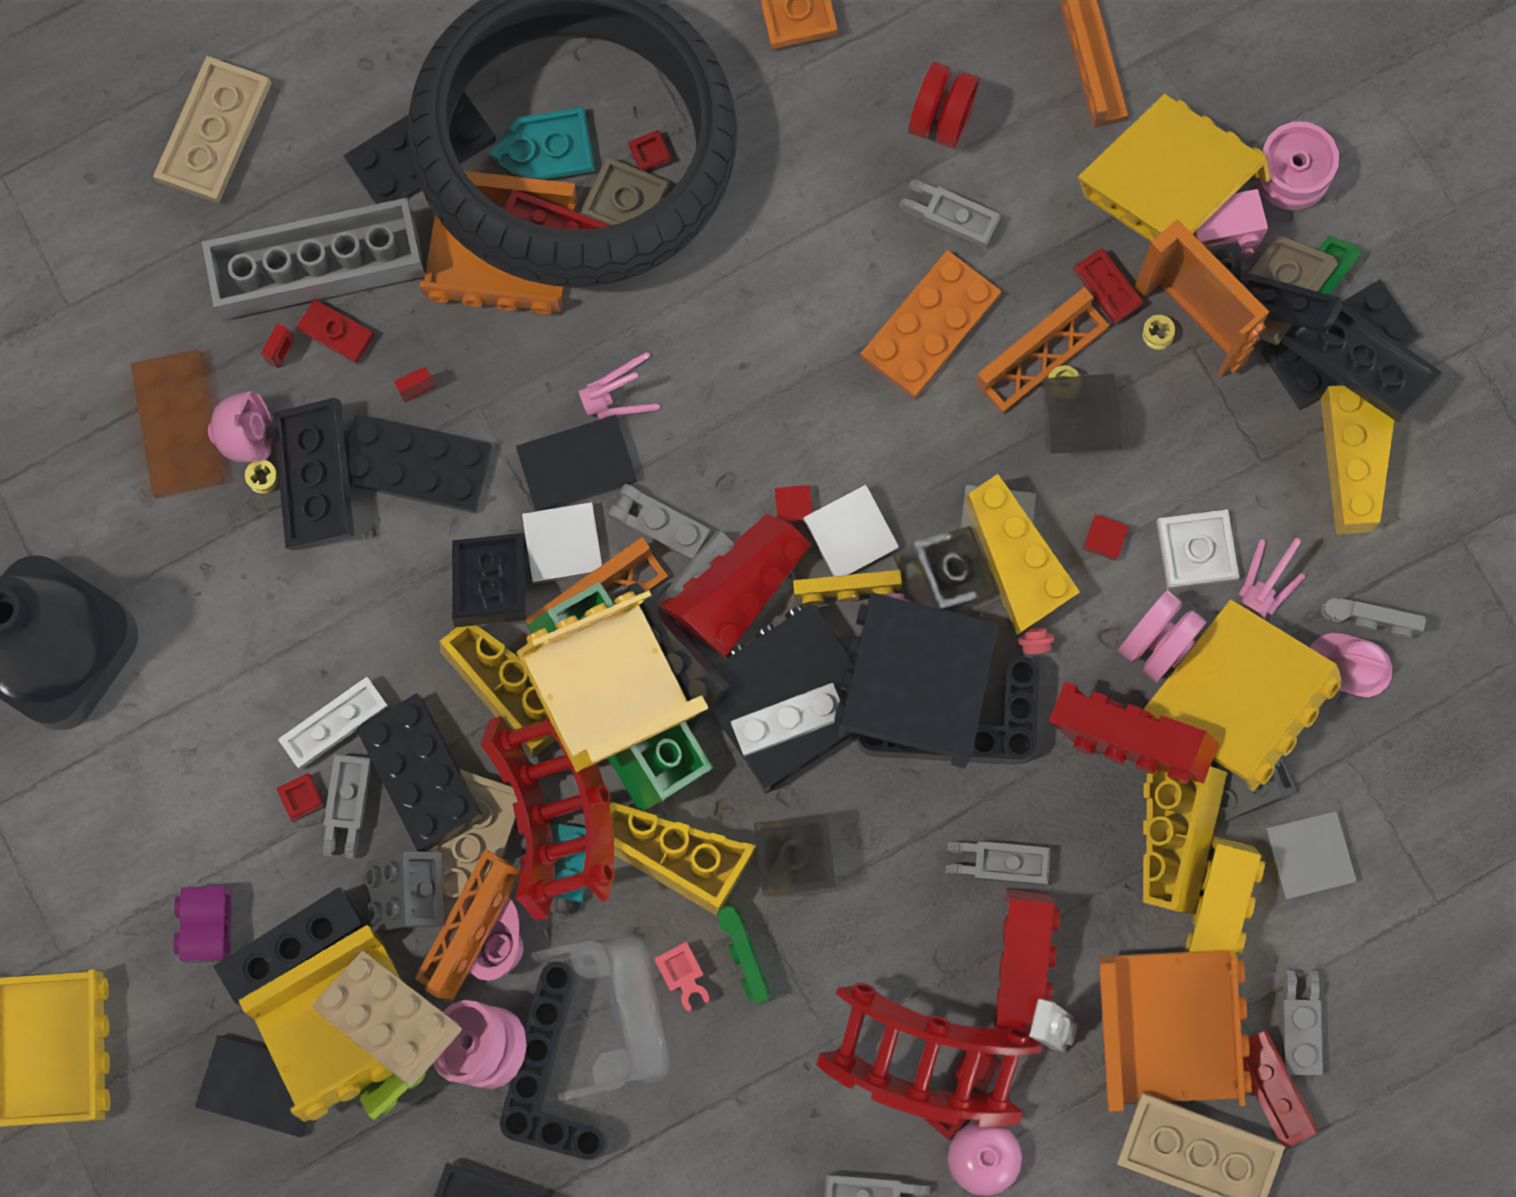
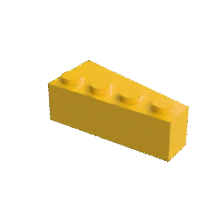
M1344 385L1329 386L1320 400L1336 535L1372 532L1381 521L1394 420Z
M999 474L966 496L964 499L966 508L984 549L989 569L998 586L1000 598L1004 608L1007 610L1015 637L1080 593Z
M477 625L456 627L439 641L440 653L495 717L502 716L508 726L514 730L546 720L548 714L520 658L505 648L504 644ZM551 733L521 743L525 752L533 759L556 739Z
M1210 766L1203 784L1189 780L1188 784H1182L1167 777L1168 773L1157 770L1155 775L1147 773V783H1144V798L1147 799V820H1143V835H1146V854L1143 855V903L1195 915L1227 772Z
M611 802L609 807L613 826L614 855L715 916L718 915V911L725 904L753 858L756 846L745 842L727 839L726 836L716 833L710 834L677 821L674 823L658 818L656 815Z
M1213 836L1210 848L1215 849L1213 860H1208L1201 884L1204 894L1203 897H1198L1195 915L1192 916V924L1195 925L1194 932L1189 931L1184 952L1234 950L1236 954L1241 955L1246 940V933L1241 932L1244 919H1251L1256 898L1252 897L1251 893L1254 882H1261L1265 862L1260 861L1261 854L1254 846Z

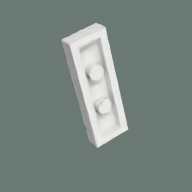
M366 677L278 740L297 768L301 770L353 734L357 728L387 710L389 706L370 679Z
M833 683L731 721L743 756L746 757L833 724L836 708L840 700Z
M1039 999L1030 1037L1050 1049L1066 1053L1067 1045H1072L1075 1040L1077 1024L1073 1023L1074 1016L1055 1003Z

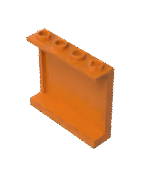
M464 171L473 184L502 209L505 208L512 189L568 210L574 212L576 210L578 195L575 183ZM434 216L424 282L420 281L419 285L423 296L428 297L429 301L439 304H446L448 300L462 301V304L475 308L482 307L483 304L496 305L498 309L503 311H516L517 308L531 309V312L538 315H550L552 311L561 312L564 287L524 280L495 268L466 249L450 234L437 216Z
M1177 219L1150 243L1134 290L1144 299L1159 285L1227 354L1217 375L1221 378L1229 370L1234 374L1249 360L1247 357L1253 352V346L1259 341V335L1266 328L1263 323L1269 311Z

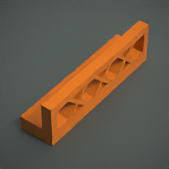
M1061 0L1060 6L1093 128L1127 121L1128 113L1097 0Z
M1085 287L977 373L975 384L1002 414L1046 380L1053 369L1063 366L1109 328V324L1091 305L1093 296ZM1083 313H1086L1097 325L1090 333L1074 332V321ZM1069 326V332L1062 331ZM1053 338L1069 339L1068 351L1063 355L1047 354L1048 342ZM1073 339L1080 340L1073 346ZM1043 347V353H1035ZM1025 360H1042L1041 372L1036 377L1021 375V364ZM1047 361H1054L1046 368ZM1017 368L1016 375L1009 374ZM1001 380L1016 382L1015 394L1005 402L992 389ZM1020 382H1026L1027 384L1020 389Z
M641 537L529 616L526 622L527 624L531 623L547 610L598 582L601 583L604 590L612 584L626 586L627 588L631 584L638 583L646 592L652 591L669 577L652 555L648 544ZM646 560L657 573V576L647 583L632 581L634 569ZM629 573L628 580L621 579L623 576Z
M485 849L415 977V980L427 986L425 991L437 998L454 1000L520 878V868ZM492 861L493 865L485 878L484 874ZM471 898H474L470 908L467 910V905L469 901L471 900ZM457 930L450 943V936L452 935L453 931ZM440 962L432 978H429L435 964Z

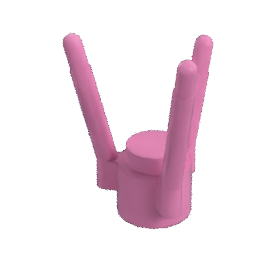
M643 353L598 381L587 384L586 388L578 390L588 417L597 414L600 420L613 415L644 413L660 409L659 404L608 408V405L613 404L610 391L637 379L638 374L633 372L625 377L615 379L650 357V353Z
M1299 538L1293 540L1266 583L1258 581L1253 586L1266 544L1264 539L1259 541L1245 584L1238 593L1242 598L1239 605L1262 619L1267 614L1273 615L1278 605L1306 578L1305 574H1299L1273 598L1276 592L1272 587L1300 545L1301 540Z

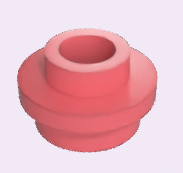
M1046 628L1026 629L1025 635L1018 638V643L1022 645L1023 653L1026 654L1049 652L1052 650L1051 643L1054 642V635L1047 633Z

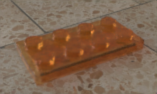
M196 349L131 363L153 496L157 499L224 485L220 453L208 435V426L211 423L213 413L202 352Z

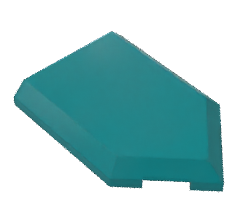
M584 107L518 117L508 128L509 131L500 143L495 145L488 154L489 158L517 177L550 180L595 172Z

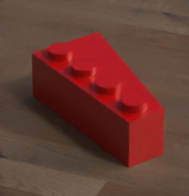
M766 514L734 541V547L724 556L718 555L709 563L711 566L697 579L692 577L682 586L684 590L674 599L669 597L660 606L703 646L726 657L811 546V543L792 524Z
M1066 681L1048 720L1074 742V749L1082 753L1093 755L1094 751L1103 753L1106 759L1120 765H1124L1125 761L1136 763V768L1149 774L1155 775L1157 770L1168 773L1167 777L1182 784H1188L1189 780L1204 783L1219 743L1205 730L1160 715L1158 721H1155L1156 717L1140 707L1128 704L1127 709L1124 710L1123 706L1110 700L1108 696L1093 692L1091 698L1087 697L1078 689L1077 685Z
M1006 888L1005 901L1008 902L1009 906L1008 915H1005V919H1003L1002 944L1004 945V952H1001L999 962V981L1001 983L1000 988H997L994 1029L1020 1027L1030 1034L1038 1000L1051 1002L1052 982H1046L1048 967L1054 968L1056 945H1050L1052 931H1058L1060 909L1054 908L1055 903L1048 892Z

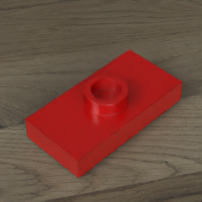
M1100 248L1074 266L1073 271L1113 324H1116L1142 306V299L1103 248Z
M315 299L296 326L298 332L355 364L358 363L375 336L371 330Z

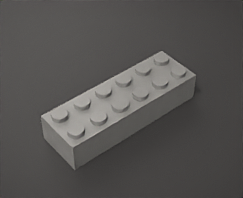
M407 198L202 242L213 306L222 320L425 276L414 214Z

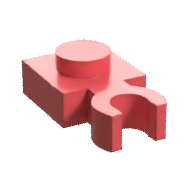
M687 942L654 958L670 991L682 989L681 1002L688 1012L693 1010L689 1004V997L693 993L701 994L705 1003L710 1002L706 989L695 982L696 979L704 976Z

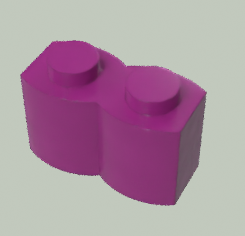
M226 886L181 887L180 896H176L174 902L175 916L180 918L179 933L174 934L173 939L175 955H179V960L185 963L221 962L231 954V889Z

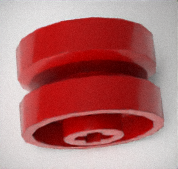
M933 61L918 93L910 118L908 133L926 139L931 135L937 121H939L936 131L937 144L955 149L971 117L980 77L962 71L957 75L949 90L952 79L951 67Z

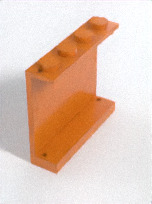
M1234 950L1098 956L1109 1112L1124 1111L1125 1103H1137L1141 1092L1167 1102L1237 1099L1239 1106H1245V1094H1251L1250 1072L1243 1071V1057H1249L1248 1035L1241 1034L1240 1020H1247L1246 998L1239 997L1238 983H1245V970L1243 960L1237 961Z

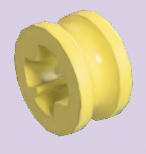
M1154 315L1147 319L1142 333L1146 345L1156 350L1168 347L1173 341L1175 333L1174 323L1165 315ZM1155 325L1159 329L1166 328L1167 331H1165L1163 339H1160L1158 335L1152 336L1150 334Z
M266 460L254 461L245 470V480L254 492L268 494L278 486L279 474L270 462ZM263 469L265 473L268 470L271 472L266 476L267 483L261 484L259 481L256 484L254 483V480L258 478L256 472Z

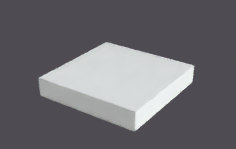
M866 485L802 518L833 576L848 575L899 548Z
M592 502L522 514L534 585L587 576L602 565Z
M1228 510L1157 519L1156 524L1167 590L1239 580Z

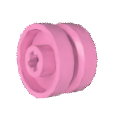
M1293 121L1279 126L1268 136L1262 150L1268 160L1267 164L1271 180L1266 182L1260 177H1255V183L1260 194L1270 204L1283 210L1300 211L1315 205L1325 195L1339 166V151L1334 139L1323 128L1310 122Z
M1168 590L1152 606L1117 651L1129 662L1133 663L1138 661L1148 649H1151L1153 653L1143 665V673L1155 683L1161 680L1171 666L1174 668L1195 644L1194 638L1207 623L1195 611H1189L1176 625L1173 624L1171 621L1181 609L1182 601Z
M467 1000L451 1004L443 1012L456 1022L462 1031L433 1062L436 1071L448 1081L493 1090L506 1085L516 1076L524 1061L526 1051L525 1030L517 1016L506 1009Z

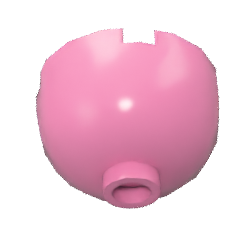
M252 391L237 393L223 399L215 407L211 423L208 426V435L211 442L215 444L217 449L226 458L235 462L266 460L271 454L273 447V438L266 440L265 425H272L269 410L262 397L257 393L251 394Z
M973 1122L956 1132L949 1145L947 1162L950 1174L961 1188L975 1195L991 1196L1002 1193L1014 1183L1021 1170L1022 1153L1019 1142L1009 1129L1004 1126L981 1127L977 1125V1122Z

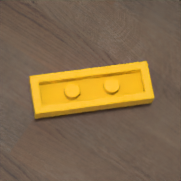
M900 570L793 580L795 602L802 601V604L805 606L811 603L814 605L822 604L824 599L838 597L839 602H852L859 600V595H867L872 592L881 595L893 594L901 591L902 586Z

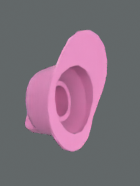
M1329 633L1320 636L1310 646L1311 649L1337 664L1341 676L1339 691L1356 696L1371 697L1380 694L1386 689L1392 678V664L1389 655L1382 647L1371 641L1341 633Z
M508 898L469 970L471 974L480 980L491 981L499 979L503 975H507L522 959L524 948L523 940L519 934L518 909L510 898Z

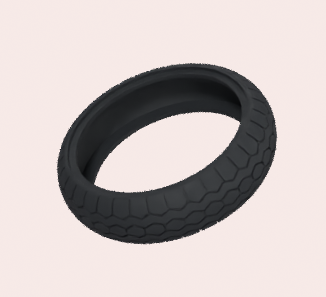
M480 0L457 17L429 51L417 76L409 108L408 138L416 178L428 204L443 226L466 249L486 263L512 276L551 286L591 287L620 282L648 272L675 256L700 233L713 216L727 189L736 155L737 120L732 93L724 71L700 33L678 12L660 0ZM585 36L621 45L651 62L670 80L681 95L689 111L696 137V151L681 180L660 202L640 215L619 224L588 230H567L546 227L521 219L493 203L473 184L461 167L449 138L451 120L461 95L477 73L488 63L516 46L546 37Z

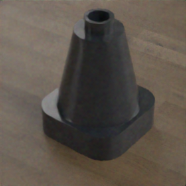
M27 556L11 564L4 574L0 576V699L28 718L49 729L67 730L80 725L92 713L133 654L138 642L137 624L131 613L116 600L56 561L44 556Z

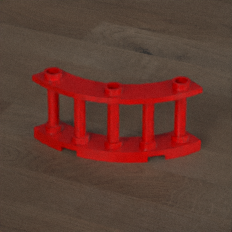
M502 716L489 719L480 746L495 765L503 783L510 781L517 802L513 803L512 806L519 835L526 838L527 854L521 856L520 879L515 898L536 921L548 918L554 896L589 886L601 902L607 901L611 885L614 881V837L609 807L610 793L604 785L598 764L595 763L576 772L549 716L544 721L517 730L510 728ZM552 733L565 755L534 765L527 757L521 743ZM571 768L580 794L546 804L538 782L539 778ZM583 809L586 835L554 845L550 824L551 818ZM586 851L582 873L554 881L555 863L559 858Z
M855 983L852 986L837 987L836 995L850 1004L852 1008L841 1048L819 1053L816 1066L827 1075L849 1089H853L856 1084L872 1092L871 1100L914 1116L950 1124H958L959 1118L978 1120L977 1125L981 1127L1020 1124L1023 1111L1013 1104L1008 1097L1020 1055L1041 1053L1043 1048L1042 1045L1030 1037L1028 1031L1020 1027H1009L1008 1029L971 1027L950 1023L945 1018L939 1016L929 1017L895 1003L876 992L874 987L866 983ZM865 1014L885 1024L874 1066L855 1053ZM900 1031L926 1040L914 1082L896 1077L888 1072ZM940 1045L968 1050L958 1086L954 1092L929 1087ZM982 1054H1003L1004 1058L994 1091L982 1094L971 1093Z

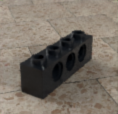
M338 887L213 967L234 1003L241 1005L240 999L366 926V923L346 890ZM329 920L332 923V933L328 938L320 940L316 935V928L320 922ZM298 940L301 945L300 954L296 958L289 960L285 955V947L290 941ZM260 960H266L269 964V972L266 977L258 980L254 976V966Z

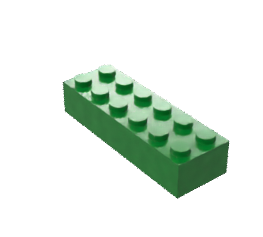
M598 582L547 610L529 623L527 627L532 634L546 628L549 634L557 630L556 624L575 615L579 621L586 618V611L597 605L605 603L606 607L609 608L614 606L601 583ZM686 722L680 723L608 757V760L640 811H644L661 802L713 768Z

